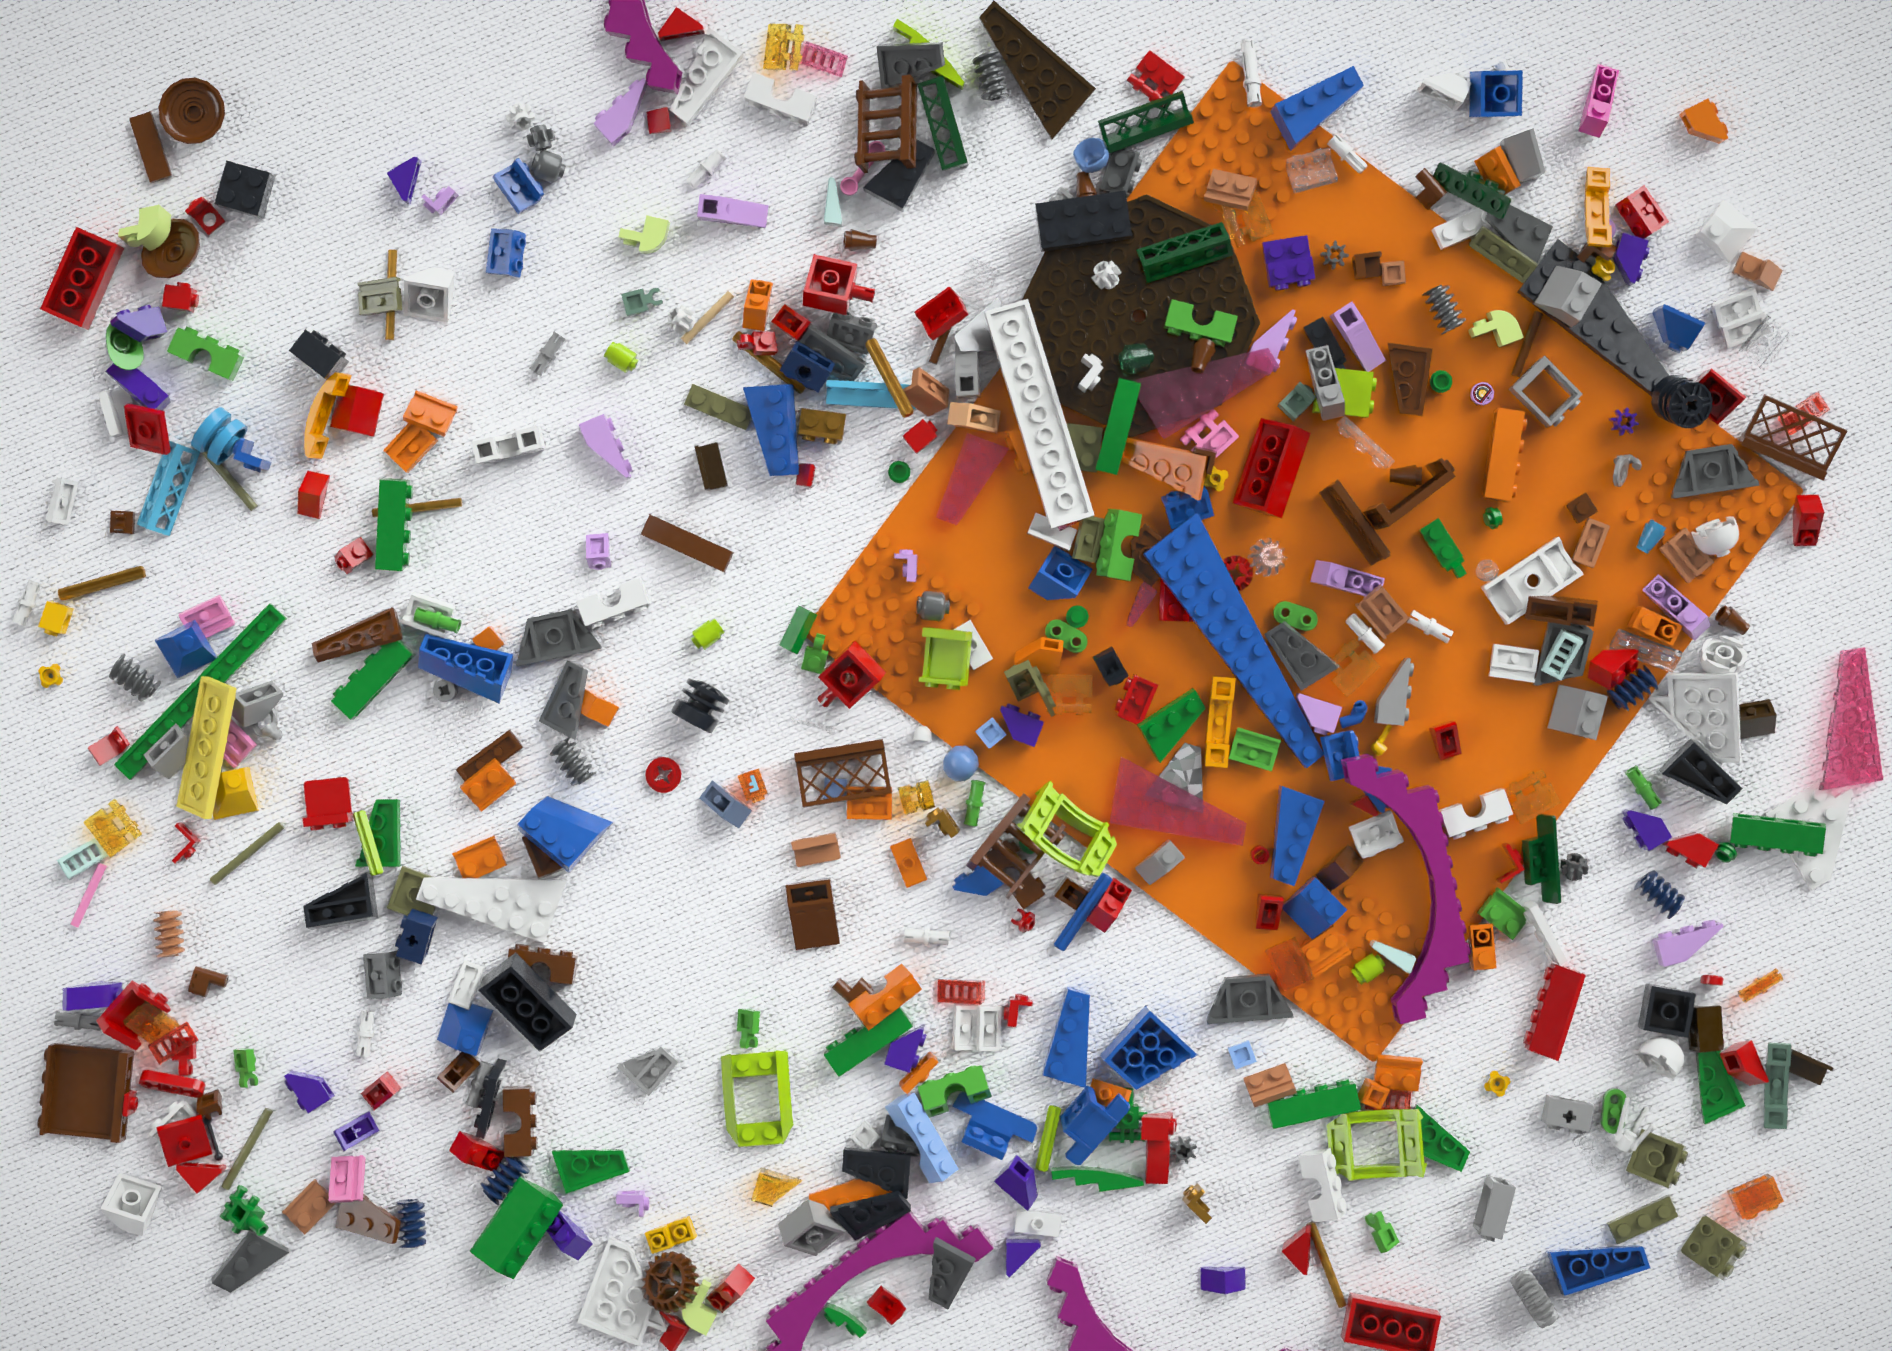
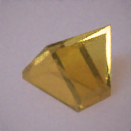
M761 1167L751 1201L772 1207L777 1200L803 1180Z

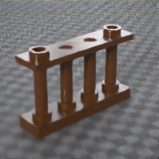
M902 75V84H899V87L870 90L866 83L860 80L859 89L856 90V100L858 102L857 152L854 154L856 166L863 173H868L869 162L899 159L907 169L916 168L917 83L911 75ZM901 97V105L898 108L870 111V99ZM900 117L901 126L898 129L869 132L870 120ZM900 139L898 150L869 153V141Z
M1024 793L966 864L972 871L977 865L980 868L983 866L1008 886L1010 890L1005 896L1007 899L1012 894L1017 896L1025 886L1022 884L1023 880L1045 854L1013 822L1017 816L1025 818L1030 807L1027 804L1031 798ZM1062 824L1056 832L1048 825L1044 834L1051 838L1049 841L1057 846L1065 836L1062 832L1066 826ZM1004 832L1013 835L1037 855L1030 865L1002 843L1003 840L1000 837ZM990 849L1000 852L1024 872L1017 881L1013 880L988 860L989 857L986 854Z

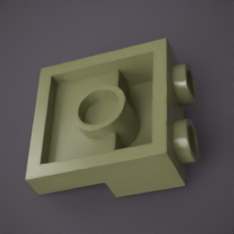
M1641 1129L1639 1136L1645 1131V1129ZM1650 1132L1639 1144L1636 1151H1633L1626 1171L1666 1188H1671L1672 1184L1676 1186L1681 1174L1677 1172L1680 1163L1685 1164L1689 1152L1685 1151L1687 1146Z

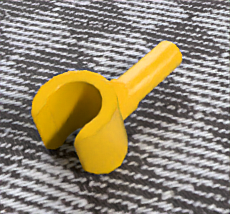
M1387 724L1379 739L1371 746L1372 751L1377 756L1382 755L1387 750L1383 742L1392 728L1389 724Z

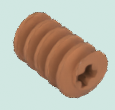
M177 910L153 912L159 914V917L153 919V922L160 923V926L154 928V931L161 932V935L155 937V940L162 941L161 944L155 946V949L162 950V953L156 955V958L179 956L180 953L185 951L184 947L178 946L184 942V939L177 937L184 933L183 929L177 928L183 924V921L176 919L182 915V912Z

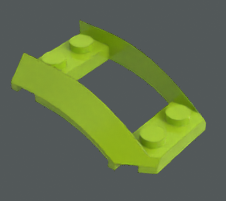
M1051 781L1047 782L1035 793L1037 797L1024 820L1017 824V826L1043 852L1057 862L1081 874L1099 877L1117 846L1114 836L1111 837L1109 834V824L1107 822L1103 823L1082 811L1063 793L1059 794L1052 787L1053 783ZM1055 814L1070 826L1093 837L1080 861L1062 852L1043 836Z
M776 1050L775 1052L727 1054L721 1056L726 1130L739 1148L784 1144L794 1125L788 1051ZM777 1075L781 1121L737 1124L734 1078Z
M1419 1109L1349 1112L1341 1114L1326 1125L1328 1148H1331V1152L1336 1159V1173L1343 1175L1348 1181L1368 1178L1424 1177L1427 1163H1424L1421 1119H1423V1116ZM1396 1121L1400 1163L1354 1166L1351 1124Z

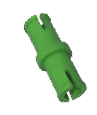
M420 607L416 609L414 614V621L431 625L433 629L438 630L441 628L456 634L459 632L462 623L460 619L444 616L442 612L437 611L434 613Z
M1637 765L1625 772V775L1636 788L1635 792L1637 795H1641L1650 810L1657 808L1662 803L1652 789V783L1645 779Z
M971 780L969 799H966L965 802L967 809L963 824L978 826L980 807H983L984 804L982 797L986 782Z

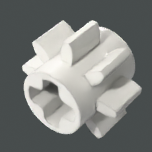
M520 102L509 106V114L505 115L512 130L515 128L520 131L532 127L531 120L535 119L529 104L524 106Z
M1102 261L1094 267L1095 275L1092 276V279L1100 289L1104 287L1111 289L1118 284V275L1121 274V271L1113 261L1109 263Z
M680 305L679 308H672L667 316V320L670 322L668 328L679 334H682L683 331L689 332L695 324V318L692 317L694 311L683 305Z

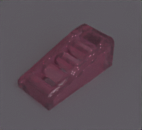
M805 41L802 43L797 64L842 77L848 55ZM810 49L812 50V53L810 56V60L807 61L806 57L808 54V50ZM820 52L821 56L818 64H816V56L817 53ZM830 55L827 67H825L824 62L826 56ZM835 57L839 58L836 70L832 69Z
M1144 581L1140 584L1126 621V626L1129 628L1133 627L1157 594V590Z

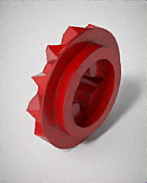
M1237 555L1225 558L1223 562L1228 571L1234 570L1238 564V571L1245 574V576L1237 577L1234 581L1238 591L1248 587L1253 579V567L1249 561Z
M659 757L651 761L645 773L648 785L660 793L674 790L679 785L682 775L679 765L668 757ZM658 766L664 771L672 769L670 774L667 775L670 783L665 781V779L655 780L660 775Z

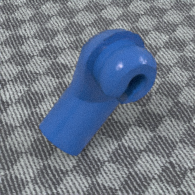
M1358 700L1354 703L1350 715L1339 718L1341 728L1360 724L1363 721L1368 709L1363 700Z

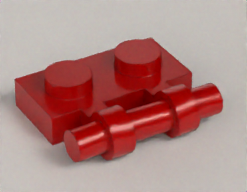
M1149 50L1136 67V70L1142 75L1137 78L1131 73L1126 81L1133 85L1132 88L1137 92L1141 91L1149 97L1148 100L1151 102L1163 98L1161 96L1163 91L1169 95L1173 94L1185 79V76ZM1147 79L1158 86L1155 91L1145 84Z

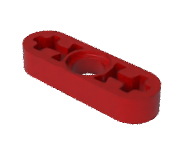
M143 1070L139 1079V1084L144 1088L194 1098L202 1097L206 1084L198 1079L152 1070Z

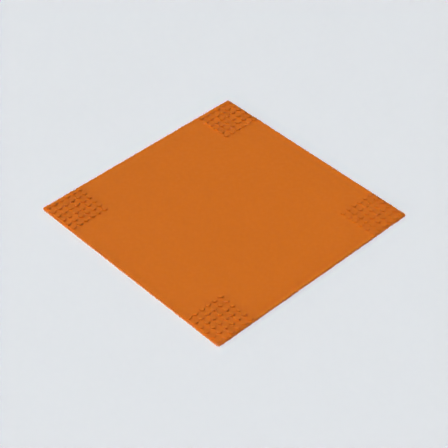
M1230 61L1191 112L1194 123L1179 128L1127 198L1128 202L1147 194L1210 225L1223 222L1231 239L1233 250L1237 256L1243 278L1260 321V325L1222 405L1213 408L1219 415L1213 422L1218 426L1225 420L1239 437L1215 459L1214 466L1220 471L1226 470L1229 476L1224 481V489L1222 491L1206 487L1214 516L1203 519L1202 522L1222 560L1229 556L1237 555L1247 559L1253 567L1251 583L1248 587L1239 591L1294 698L1296 693H1300L1340 706L1342 709L1339 718L1350 715L1356 701L1363 700L1366 703L1367 713L1360 724L1341 728L1338 719L1334 733L1328 732L1327 735L1353 730L1358 738L1359 755L1369 754L1373 756V759H1376L1378 766L1402 771L1408 777L1409 787H1407V790L1425 785L1433 787L1434 790H1437L1440 802L1437 803L1438 810L1459 803L1462 804L1467 816L1474 817L1482 809L1479 795L1499 788L1505 790L1513 815L1508 816V821L1496 824L1495 821L1486 824V829L1477 832L1474 829L1466 831V836L1458 839L1447 837L1448 847H1446V850L1453 863V868L1450 870L1452 877L1455 878L1457 883L1455 894L1456 899L1460 900L1462 911L1459 914L1460 919L1465 923L1466 933H1464V938L1466 942L1469 937V925H1478L1483 919L1477 913L1489 896L1493 895L1496 887L1504 891L1514 878L1512 877L1502 884L1496 880L1515 868L1503 849L1502 844L1505 842L1509 843L1512 849H1517L1523 859L1522 840L1537 836L1536 815H1554L1557 821L1651 696L1643 692V701L1636 697V706L1629 702L1627 703L1629 711H1626L1624 708L1619 710L1610 700L1607 694L1608 689L1587 678L1590 661L1602 650L1636 649L1639 651L1637 669L1643 670V665H1645L1655 677L1657 685H1659L1693 640L1681 630L1674 645L1670 646L1627 628L1635 608L1640 606L1670 619L1643 592V589L1659 574L1709 618L1792 508L1796 495L1803 493V489L1751 449L1742 446L1739 440L1709 418L1694 428H1682L1659 418L1652 407V396L1517 293L1523 283L1469 246L1470 238L1440 250L1431 230L1447 221L1433 210H1427L1417 198L1361 156L1359 157L1367 164V168L1360 174L1345 160L1341 161V157L1327 145L1334 136L1321 126L1290 151L1270 113L1273 106L1284 100V98L1261 82L1260 95L1262 105L1254 108L1248 107L1247 93L1243 87V81H1245L1244 70L1236 62ZM1213 169L1257 178V185L1248 211L1204 201V195L1206 194ZM1307 235L1310 255L1313 260L1315 280L1311 281V285L1298 287L1296 283L1288 285L1289 288L1276 291L1275 287L1269 288L1262 243ZM1336 240L1338 246L1346 245L1343 251L1349 254V256L1342 259L1345 264L1343 267L1336 264L1335 269L1332 270L1331 265L1328 263L1323 266L1325 258L1319 255L1327 251L1324 248L1325 244L1331 247ZM1337 251L1331 252L1332 254L1329 257L1331 259L1337 258L1339 253ZM1381 251L1380 264L1404 261L1406 284L1382 286V275L1355 280L1352 257L1356 254ZM1439 285H1450L1446 294H1454L1450 302H1458L1454 310H1462L1458 318H1466L1461 326L1441 335L1445 328H1437L1441 320L1435 321L1433 318L1437 312L1429 311L1434 304H1426L1425 302L1430 296H1422V294ZM1353 302L1365 320L1386 360L1369 371L1374 372L1373 378L1377 379L1375 392H1371V400H1374L1373 413L1369 414L1368 418L1345 415L1323 421L1320 413H1312V402L1293 422L1277 407L1278 404L1299 382L1303 385H1308L1314 392L1306 350L1313 349V346L1306 336L1303 327L1324 317L1345 355L1344 357L1347 360L1343 363L1345 369L1365 371L1330 318L1333 313ZM1292 309L1295 310L1294 317L1297 320L1293 329H1288L1285 337L1289 340L1285 350H1280L1277 359H1280V363L1276 372L1272 371L1267 376L1245 367L1244 363L1251 345ZM1136 310L1133 312L1132 317L1135 322H1143L1145 320L1143 311ZM1502 310L1513 315L1520 326L1524 338L1534 311L1543 313L1520 377L1539 358L1546 356L1582 393L1578 398L1581 402L1572 411L1567 409L1562 414L1565 418L1557 426L1551 425L1546 428L1508 390L1520 378L1511 375L1524 338L1499 348L1493 331L1471 339L1468 330L1474 327V322L1485 318L1489 322L1486 314L1490 311ZM1388 343L1433 349L1423 416L1400 414ZM1000 367L981 392V397H978L973 403L974 405L1001 411L997 433L957 426L954 428L817 611V617L806 638L814 643L817 633L826 635L822 650L829 651L828 655L834 659L852 642L856 641L886 672L880 682L873 687L876 691L920 724L927 726L932 733L952 748L955 746H967L972 749L978 756L979 768L1019 798L1023 793L1031 798L1028 802L1030 806H1032L1037 797L1035 793L1047 782L1051 781L1053 783L1052 787L1059 794L1063 793L1082 811L1103 823L1107 822L1109 824V834L1111 837L1114 836L1117 843L1107 864L1255 975L1270 974L1283 996L1367 1059L1375 1062L1377 1054H1382L1403 1026V1024H1399L1394 1019L1390 998L1410 974L1381 955L1369 944L1371 940H1375L1415 956L1416 963L1422 951L1429 927L1431 905L1429 878L1420 849L1409 829L1391 810L1404 842L1394 848L1383 850L1373 857L1363 859L1360 856L1349 827L1374 816L1350 803L1365 795L1360 788L1345 782V778L1330 781L1324 755L1308 768H1304L1194 621H1159L1160 577L1150 587L1133 573V569L1130 581L1097 576L1096 563L1079 560L1092 568V571L1076 598L1046 600L1028 589L1054 545L1027 534L1035 513L1047 516L1032 468L1026 475L1023 474V471L1018 472L1014 463V459L1017 458L1014 450H1009L1005 438H1008L1007 433L1019 428ZM1544 369L1522 390L1548 418L1570 397ZM1439 370L1448 372L1452 377V386L1444 393L1435 392L1429 382L1431 375ZM1480 382L1490 384L1494 390L1492 401L1486 405H1477L1470 397L1472 387ZM1061 405L1066 423L1103 428L1102 445L1106 429L1105 425ZM1496 408L1524 411V417L1527 418L1526 430L1522 431L1521 440H1524V447L1522 453L1518 454L1517 461L1520 462V472L1518 476L1515 475L1514 484L1517 485V492L1515 498H1512L1510 502L1481 498L1494 409ZM1624 408H1629L1628 413H1637L1634 419L1639 425L1632 427V434L1625 430L1624 435L1619 436L1617 429L1611 431L1613 422L1609 421V419L1616 417L1615 410L1618 409L1623 413ZM1212 409L1130 438L1191 451L1196 446L1195 442L1190 441L1185 446L1180 441V438L1186 434L1185 431L1189 427L1192 428L1201 420L1200 417L1204 413L1208 414ZM1261 418L1294 425L1311 433L1282 519L1233 504ZM1627 418L1622 419L1620 422L1621 426L1626 425ZM1206 427L1198 435L1203 440L1211 430ZM1732 444L1737 450L1738 456L1748 466L1750 473L1759 482V486L1671 499L1685 451ZM1629 454L1638 458L1642 464L1641 469L1635 470L1632 467L1633 463H1630L1624 484L1621 487L1614 486V459L1619 455ZM1440 458L1444 461L1448 460L1455 469L1453 473L1456 477L1389 527L1376 530L1371 524L1391 555L1372 566L1319 494L1320 491L1338 479L1362 513L1369 507L1382 502L1390 510L1433 477L1426 468V464ZM1122 461L1117 475L1097 470V473L1081 471L1094 517L1105 519L1108 509H1119L1142 514L1140 529L1146 524L1162 538L1174 530L1169 526L1165 507L1161 500V497L1166 496L1171 491L1179 492L1173 486L1164 481L1161 482L1155 479L1154 476ZM1411 465L1422 467V485L1413 487L1390 482V469ZM1583 493H1587L1598 511L1588 518L1609 525L1610 528L1594 568L1573 561L1584 575L1552 595L1598 601L1594 627L1588 626L1593 631V637L1583 676L1538 686L1533 685L1532 682L1488 676L1493 644L1539 650V660L1548 622L1525 619V613L1510 624L1505 625L1481 589V586L1504 573L1555 537L1561 539L1565 551L1572 559L1587 519L1577 524L1567 509L1566 504ZM1489 507L1498 508L1503 518L1502 525H1499L1494 530L1486 526L1483 520V514L1486 508ZM1726 517H1734L1739 529V539L1736 545L1729 549L1730 553L1723 557H1717L1716 554L1709 555L1714 563L1690 583H1686L1659 550L1661 546L1683 528H1687L1690 533L1692 531L1697 533L1695 528L1715 519L1724 522L1727 521ZM1437 518L1440 519L1463 555L1462 557L1465 561L1461 564L1467 574L1457 579L1452 570L1447 572L1445 568L1441 567L1419 532L1421 528ZM1650 519L1666 527V530L1664 531L1665 535L1647 554L1636 548L1645 523L1648 524ZM1080 520L1065 525L1076 529L1078 532ZM1077 532L1069 551L1060 548L1071 556L1073 555ZM1126 536L1121 543V551L1128 558H1132L1130 541L1134 536ZM899 550H913V554L918 555L916 582H907V577H903V563L907 564L908 559H894V554H899ZM1316 560L1332 562L1385 578L1383 588L1408 617L1418 621L1417 618L1410 615L1415 610L1429 619H1435L1436 623L1453 630L1452 636L1442 633V635L1450 638V640L1446 644L1431 634H1424L1423 630L1407 623V621L1393 633H1389L1386 636L1387 638L1383 639L1355 606L1365 596L1310 582ZM1238 564L1234 570L1228 571L1233 576V581L1239 576H1245V574L1238 571ZM1531 574L1527 578V583L1531 587H1536L1539 579L1535 574ZM924 591L942 592L945 595V600L950 601L949 614H944V618L941 621L922 620L920 614L916 613L917 597L921 596ZM1283 601L1312 609L1317 614L1318 622L1312 630L1294 629L1340 666L1302 691L1264 635L1280 624L1273 616V609L1279 602ZM1079 605L1084 607L1089 615L1088 622L1083 627L1076 628L1086 635L1088 640L1086 648L1079 653H1073L1063 648L1058 675H1046L1040 672L1056 707L1052 708L1055 715L1051 717L1039 692L1018 702L1004 671L1014 666L1015 653L1040 637L1047 638L1045 628L1050 621L1057 619L1068 624L1066 620L1067 611L1071 607ZM1287 608L1282 609V616L1287 617L1289 615ZM1355 613L1368 627H1372L1371 631L1385 644L1376 654L1362 640L1359 641L1357 634L1346 624L1345 621L1350 615ZM1305 615L1303 622L1308 624L1311 619L1308 615ZM971 620L993 659L975 670L969 665L968 686H960V690L946 689V684H939L938 688L926 687L925 682H919V677L923 676L926 637H922L923 627L954 630ZM1055 626L1052 632L1054 635H1059L1061 629ZM1078 637L1073 638L1072 644L1074 646L1080 645V639ZM1110 647L1114 648L1129 675L1128 677L1132 678L1133 674L1159 685L1145 719L1192 688L1196 690L1206 708L1161 763L1157 761L1137 724L1116 716L1118 711H1115L1114 708L1118 699H1123L1126 693L1123 687L1127 678L1120 684L1109 687L1093 659L1095 655ZM1404 658H1411L1410 663L1414 664L1413 676H1409L1408 685L1411 686V697L1406 702V708H1409L1408 721H1404V726L1391 725L1392 728L1383 742L1387 750L1382 755L1377 756L1372 751L1371 746L1382 735L1387 724L1374 723L1376 700ZM1213 676L1236 678L1234 701L1232 704L1229 753L1237 727L1279 739L1281 742L1272 771L1228 759V768L1205 766L1207 722ZM1559 684L1608 696L1596 740L1547 728ZM1650 687V691L1652 694L1655 689L1653 687ZM1007 703L1020 707V713L1027 715L1028 711L1041 716L1040 720L1044 723L1035 747L1012 738L1000 711L1001 705L1006 707ZM993 717L1007 735L989 749L975 731ZM1447 721H1455L1462 754L1440 761L1429 728ZM1310 726L1323 751L1320 737L1326 735L1314 732L1315 727ZM1184 743L1201 748L1203 813L1145 795ZM1279 785L1325 801L1295 886L1270 877ZM1056 814L1051 820L1059 828L1062 824L1065 825L1066 828L1063 831L1088 848L1093 837L1070 826ZM1169 839L1185 858L1168 873L1149 885L1135 867ZM1349 845L1363 860V863L1348 880L1330 893L1347 909L1333 925L1352 953L1314 978L1296 951L1310 941L1311 938L1283 909L1278 930L1255 929L1258 894L1280 895L1284 898L1285 903L1312 876L1317 878L1315 874L1343 848ZM1264 846L1269 851L1270 856L1265 864H1256L1251 859L1250 853L1253 847ZM1260 850L1257 854H1255V855H1254V858H1255L1256 855H1258V854H1259L1260 852H1262L1263 850ZM1372 953L1374 956L1378 954L1385 963L1383 967L1385 972L1369 983L1365 982L1361 985L1351 970L1355 967L1356 963Z

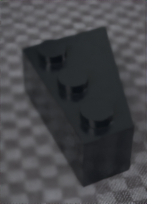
M916 139V168L907 169L899 159L891 160L863 187V191L904 212L935 154V149Z
M1691 738L1659 769L1662 775L1670 777L1726 805L1743 789Z
M366 872L353 881L341 885L336 890L305 904L303 909L306 928L316 930L379 919L373 876Z

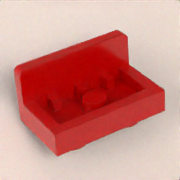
M951 287L944 289L914 312L916 317L922 322L927 335L932 341L969 315L962 299Z
M1133 674L1132 678L1128 677L1123 687L1126 693L1123 699H1118L1114 708L1115 711H1118L1116 716L1134 724L1142 722L1159 685Z

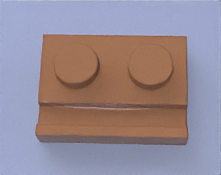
M1213 169L1206 194L1204 195V201L1248 211L1257 185V178Z
M1687 528L1680 530L1659 548L1686 583H1690L1714 563L1708 554L1698 549L1692 534Z
M1381 584L1366 595L1359 604H1355L1383 639L1387 638L1386 636L1389 633H1393L1410 619Z
M1285 1063L1243 1078L1254 1108L1297 1093Z
M314 1179L282 1213L305 1235L336 1203L328 1201L329 1192Z

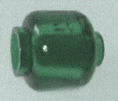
M1144 343L1125 345L1122 352H1119L1118 360L1122 370H1125L1128 374L1146 372L1150 368V364L1153 363L1154 356L1152 350L1148 349Z

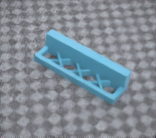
M826 381V405L898 409L885 383ZM900 384L902 389L910 386L908 384Z
M169 441L171 452L161 456L137 522L139 526L167 536L171 534L200 455L199 451ZM183 451L192 454L189 463L182 465L180 461ZM181 472L183 477L182 483L175 487L173 478ZM173 494L175 497L174 505L167 508L165 504L166 497ZM163 515H166L168 520L165 529L156 527L158 519Z

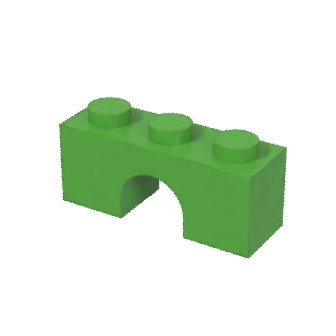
M1173 299L1170 301L1164 328L1168 329L1169 334L1181 336V333L1189 334L1190 339L1196 341L1200 338L1209 339L1216 346L1225 347V344L1229 345L1231 343L1238 316L1215 311L1211 323L1202 326L1195 323L1192 318L1193 304Z
M188 326L185 327V330L177 328L168 347V353L193 363L199 352L207 350L211 355V364L208 371L234 381L244 359L243 356L238 354L240 350L230 345L223 348L218 345L219 340L208 335L203 339L197 336L199 331Z
M1108 509L1104 519V534L1100 541V556L1096 563L1097 576L1125 581L1131 580L1134 559L1123 555L1121 543L1126 536H1139L1142 514L1119 509Z
M972 1065L967 1067L965 1071L948 1073L941 1079L927 1080L922 1085L917 1086L924 1110L929 1118L949 1112L947 1101L953 1092H965L971 1104L992 1097L982 1065Z

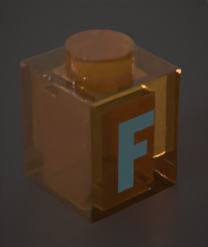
M760 767L738 775L746 801L752 800L753 803L765 799L764 795L769 792Z

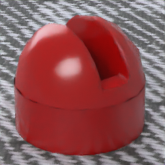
M1255 846L1250 853L1251 859L1259 865L1265 864L1270 856L1269 851L1264 846ZM1260 850H1263V851L1260 852L1258 855H1256L1255 858H1254V855H1255V854H1257Z

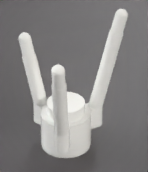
M1629 1097L1625 1098L1617 1132L1613 1138L1616 1140L1615 1146L1626 1153H1631L1632 1150L1636 1151L1639 1144L1655 1127L1654 1124H1651L1636 1140L1637 1135L1635 1133L1649 1110L1648 1107H1645L1632 1130L1622 1132L1628 1110Z

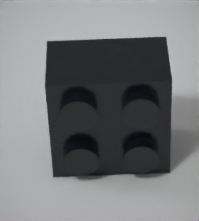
M226 160L214 204L223 209L264 220L275 176L270 172Z
M305 329L288 350L326 380L335 372L341 373L349 363V360L345 358L346 353L332 343L329 346L327 344L329 340L315 330L310 332Z
M1646 983L1638 1027L1645 1031L1688 1038L1696 993Z

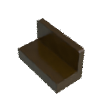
M718 442L694 446L705 491L727 487L728 482Z
M1770 699L1739 704L1741 739L1775 733L1777 714Z
M1694 1005L1688 1037L1690 1051L1700 1053L1724 1050L1722 1007L1720 1005Z
M1791 1049L1789 1072L1821 1086L1827 1070L1833 1071L1834 1067Z

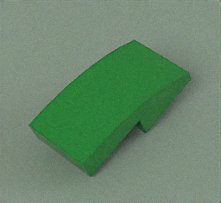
M830 1303L824 1306V1316L830 1324L835 1323L839 1327L846 1322L845 1327L853 1336L856 1334L859 1338L867 1333V1327L850 1312Z

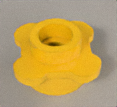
M1597 256L1592 272L1602 277L1604 281H1609L1611 279L1610 274L1615 271V264L1611 259L1607 261L1603 257Z
M1214 466L1212 474H1207L1204 486L1215 488L1216 491H1222L1224 489V481L1229 476L1226 470L1220 471Z
M52 664L50 667L41 666L38 673L40 674L42 687L49 688L50 685H61L63 683V678L59 672L61 669L60 665Z
M1494 1070L1490 1072V1078L1484 1084V1088L1486 1091H1492L1498 1097H1502L1505 1095V1091L1511 1081L1508 1076H1501L1498 1071Z

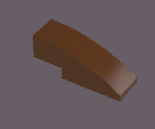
M1529 596L1525 619L1570 626L1572 623L1594 627L1598 601L1571 597Z

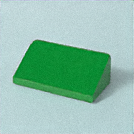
M798 605L779 646L798 655L817 614Z

